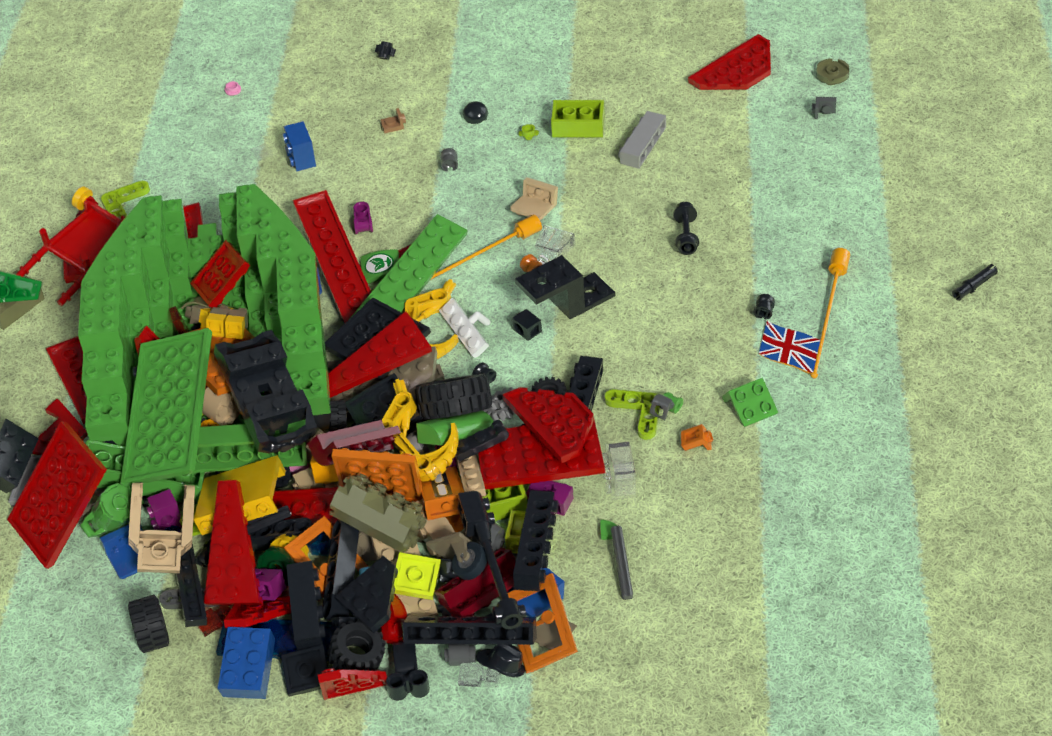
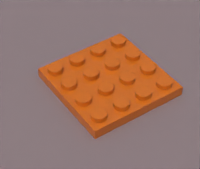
M346 448L333 449L332 459L341 487L346 485L343 482L346 477L351 475L357 476V473H361L369 477V481L385 485L387 487L385 492L389 495H392L393 492L400 493L409 502L423 499L421 493L423 488L416 455L408 453L391 454L390 452L379 453L368 450L354 451Z

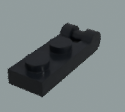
M495 420L490 427L459 440L456 452L459 462L505 441L509 437V433L504 428L502 421Z

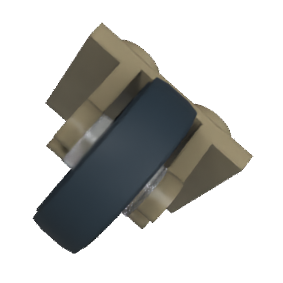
M460 532L426 542L427 547L444 559L453 560V572L461 579L472 580L479 576L486 567L488 560L483 546L472 542Z

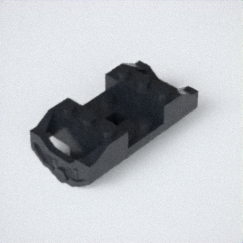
M272 330L264 331L253 339L235 344L228 342L215 344L214 355L258 452L268 454L286 452L297 445L303 444L316 434L317 425L311 406L303 389L297 391L286 367V352ZM260 392H264L265 396H261ZM306 419L304 426L295 432L284 434L287 433L289 424ZM279 430L281 436L274 437L275 431Z

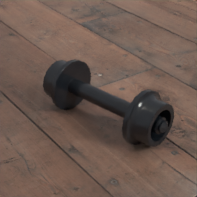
M680 202L673 212V217L675 221L682 223L683 233L677 236L675 245L681 254L691 255L696 252L699 246V238L694 233H690L689 222H693L696 219L697 211L690 202Z

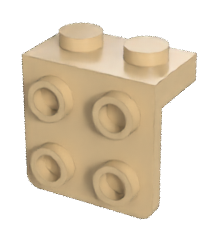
M526 177L523 180V196L510 207V211L527 217L535 214L539 220H542L557 205L558 187Z

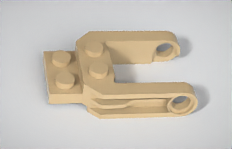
M132 482L128 539L129 546L138 554L137 572L180 573L181 556L192 548L195 485H185L182 532L179 533L162 530L140 531L143 483Z

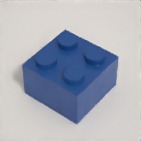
M304 121L284 126L285 133L282 135L291 167L295 166L296 171L316 167L312 141Z

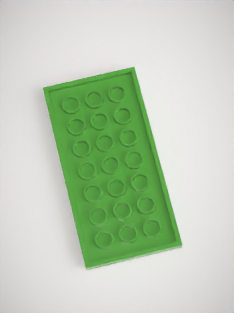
M209 328L154 340L140 345L120 482L124 487L132 486V482L147 483L195 473L212 331Z

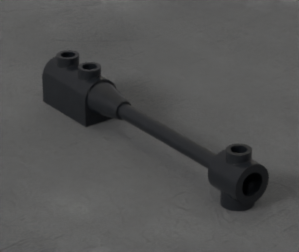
M478 491L458 493L457 508L466 537L476 536L483 546L501 600L496 607L492 608L495 625L501 624L505 629L517 628L523 622V618H526V609L524 605H518L516 599L509 598L491 545V528L495 524L493 512L487 513V510H490L489 499L483 498Z

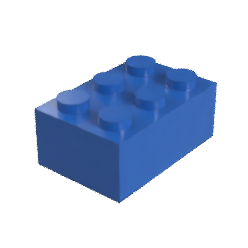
M228 627L218 683V690L222 697L266 699L275 637L271 629Z

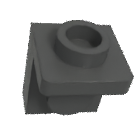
M816 96V103H812V114H815V119H818V113H836L837 97Z

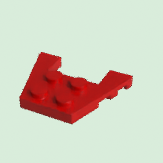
M59 399L54 400L45 409L47 414L57 418V420L40 434L32 454L42 455L60 421L67 422L82 440L88 436L84 427Z

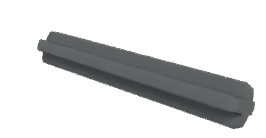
M618 525L611 528L621 596L623 600H630L633 598V590L623 530Z

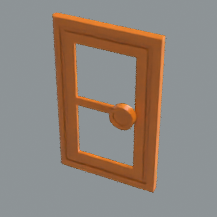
M323 516L283 549L296 563L310 561L301 548L323 531L331 539L333 525ZM357 554L355 568L359 571L361 568L369 567ZM323 563L318 570L320 580L316 581V586H320L323 595L326 583L324 576L327 575L328 563Z
M553 573L546 575L545 583H541L540 591L546 590L552 612L549 610L544 611L541 615V620L536 621V627L544 623L550 624L555 619L562 645L533 657L530 645L518 644L523 655L526 673L534 672L578 652ZM513 590L508 593V596L519 601L539 591Z

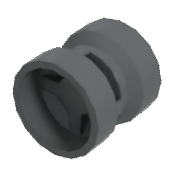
M446 148L441 151V168L444 171H448L449 167H452L453 171L458 168L456 150Z

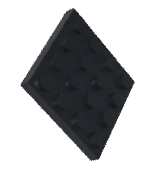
M372 298L325 342V350L346 360L403 313ZM412 318L426 338L431 333L430 327ZM391 371L375 378L382 381Z

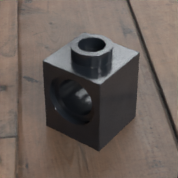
M527 309L512 318L513 330L527 341L542 332L541 319Z

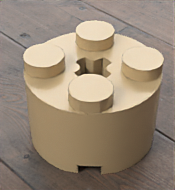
M206 388L202 414L221 426L233 425L240 415V411L232 393L229 392L217 396L210 388Z

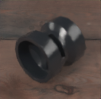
M761 294L757 297L753 312L756 318H771L775 306L774 297L769 294Z

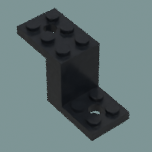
M562 255L515 278V284L536 305L550 299L569 319L616 296L615 291L595 272L583 277ZM587 290H593L594 292H593V293H589V292H585V291H587Z

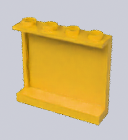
M278 455L204 478L193 518L201 535L212 533L218 481L237 480L240 482L244 500V516L247 518V521L278 512L273 502L276 481L278 477L285 476L286 473Z

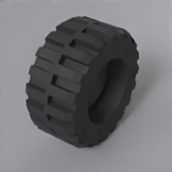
M485 374L428 382L417 385L414 390L418 413L422 420L464 415L489 409L492 405L489 380Z

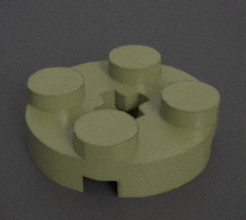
M832 59L822 60L817 65L816 77L827 85L842 83L849 78V65L838 59V62L832 61Z

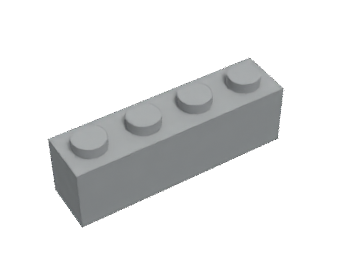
M647 111L640 118L637 127H634L631 136L626 139L625 145L619 150L620 164L638 169L641 167L666 129V115Z

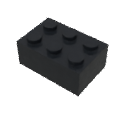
M8 419L0 422V490L5 493L18 487L39 440L38 437Z

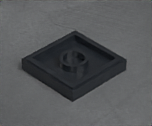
M323 644L281 655L289 697L321 689L318 675L328 669Z

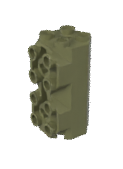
M361 473L344 479L343 482L346 485L344 488L339 486L330 504V508L333 509L330 511V515L401 553L408 551L410 547L414 548L419 540L418 532L424 528L427 522L421 504L414 501L409 502L404 499V495L393 492L392 495L385 492L387 489L385 485L377 482L373 483L369 481V477Z

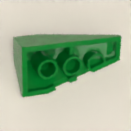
M0 270V303L39 300L43 282Z

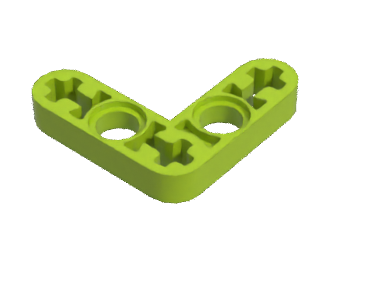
M138 181L103 194L101 201L105 210L116 217L120 216L121 218L122 215L127 217L121 204L148 194L150 192L149 183L147 181Z
M616 389L605 393V403L609 407L641 410L638 424L639 437L644 440H650L655 437L659 418L646 419L645 416L651 415L650 408L652 403L650 402L657 395L656 393ZM633 398L638 400L635 403L628 402L629 399ZM656 405L655 412L658 415L660 413V406ZM646 425H649L648 432H644L646 430Z

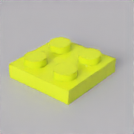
M399 552L396 564L398 575L394 582V594L433 600L441 559Z

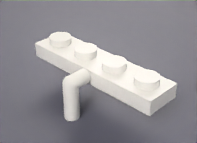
M453 298L439 310L474 358L480 356L489 347V344L474 326L477 320L486 326L490 324V320L483 314L476 311L468 317Z

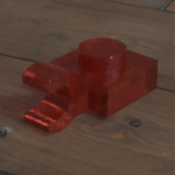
M222 605L216 611H213L212 608L206 610L207 625L197 626L204 637L223 626L221 621H224L231 610L228 605Z

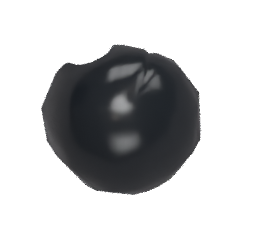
M478 101L469 102L463 110V117L470 124H479L487 120L489 114L485 104Z

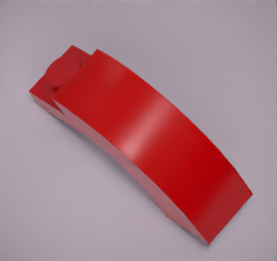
M394 594V599L390 606V620L382 626V639L390 644L403 641L401 622H404L407 618L403 602Z

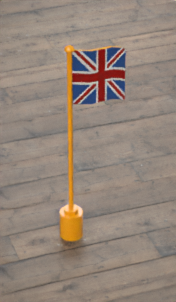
M836 248L832 251L828 269L834 275L820 340L803 332L780 327L767 321L759 350L761 356L774 362L795 367L810 374L811 378L815 379L818 377L817 369L838 276L845 275L848 269L850 252L847 249Z

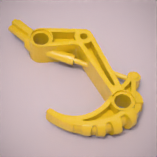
M449 279L442 288L406 300L405 312L407 311L411 318L419 322L422 319H427L432 314L439 313V310L451 299V293L456 287V283ZM454 334L449 340L440 344H430L431 347L435 346L437 349V359L449 353L459 342L458 335Z
M396 379V382L393 383L396 396L385 413L382 422L385 428L399 427L401 433L395 438V441L392 443L393 446L400 451V454L416 455L421 481L430 480L432 482L437 478L438 474L442 475L447 470L446 467L450 466L453 462L452 459L456 455L459 443L457 426L455 423H451L450 437L441 448L434 452L420 455L406 438L410 419L415 414L417 406L413 401L412 394L407 391L404 379Z

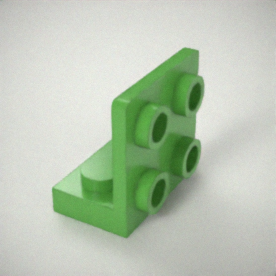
M763 377L732 389L722 396L725 403L732 402L744 427L778 414V410Z

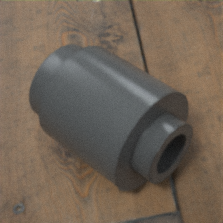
M449 644L448 649L444 650L445 662H449L450 666L476 663L475 645Z

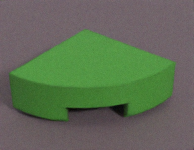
M600 520L601 540L612 539L611 528L617 525L608 520Z

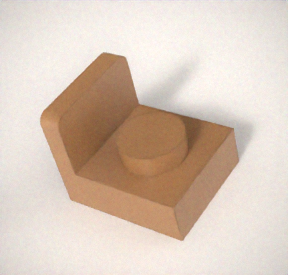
M396 108V116L381 119L380 122L384 133L404 129L403 124L406 123L404 113L401 114L399 108Z

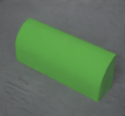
M477 411L416 423L418 443L444 445L451 434V423H455L457 426L459 440L490 427L494 421L486 412Z

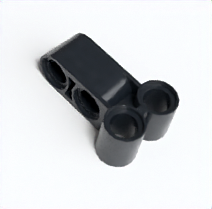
M404 641L394 642L395 673L390 674L386 679L389 697L395 701L403 700L408 693H411L416 698L425 697L430 690L427 673L423 670H418L415 644H404Z

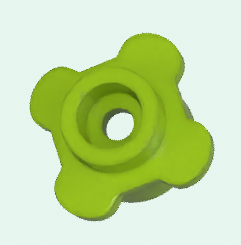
M532 124L524 125L522 131H519V136L525 137L526 140H531L532 137L539 134V131L535 130V126Z

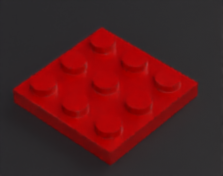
M225 240L190 284L207 305L213 309V307H217L223 302L224 297L235 287L240 277L246 274L250 264L231 243Z

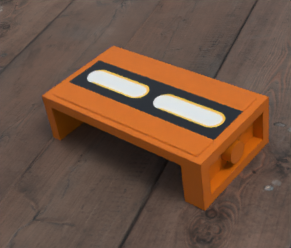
M456 466L446 468L447 470L442 475L438 474L437 478L432 482L430 480L421 481L423 488L421 493L427 520L459 514L457 508L458 493L464 492Z

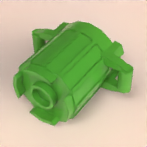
M116 483L108 486L101 493L93 505L90 514L80 524L88 538L97 536L101 538L129 524L131 486L124 487L122 484ZM90 522L97 531L94 532V530L89 525Z

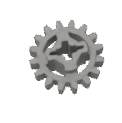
M510 387L508 390L504 388L502 392L496 391L495 395H491V408L483 411L489 414L494 421L499 419L504 421L506 417L510 419L515 414L503 401V394L514 390L513 387Z

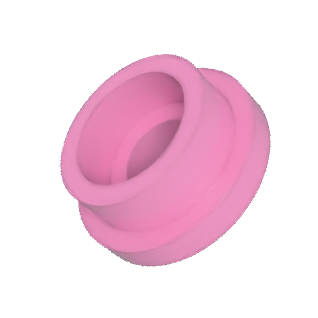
M232 81L226 84L225 93L227 95L234 96L241 92V86L237 82Z

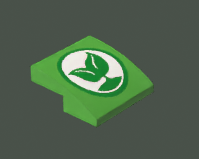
M397 249L376 251L360 257L361 269L368 284L383 279L399 260V251Z

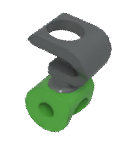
M666 392L664 395L657 394L652 401L650 414L665 421L668 411L676 414L683 405V398L675 397L670 392ZM656 405L663 409L662 416L655 412Z

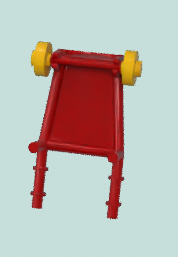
M85 186L79 188L72 198V206L78 210L84 209V211L50 240L46 229L41 228L39 233L43 246L35 254L33 253L32 258L24 266H20V270L16 273V275L23 277L25 274L28 275L29 270L37 262H41V258L48 251L82 271L83 274L73 281L74 284L65 293L61 294L62 296L57 301L60 306L70 301L74 293L79 288L81 289L82 280L97 255L126 218L122 215L121 219L98 206V203L92 197V190Z

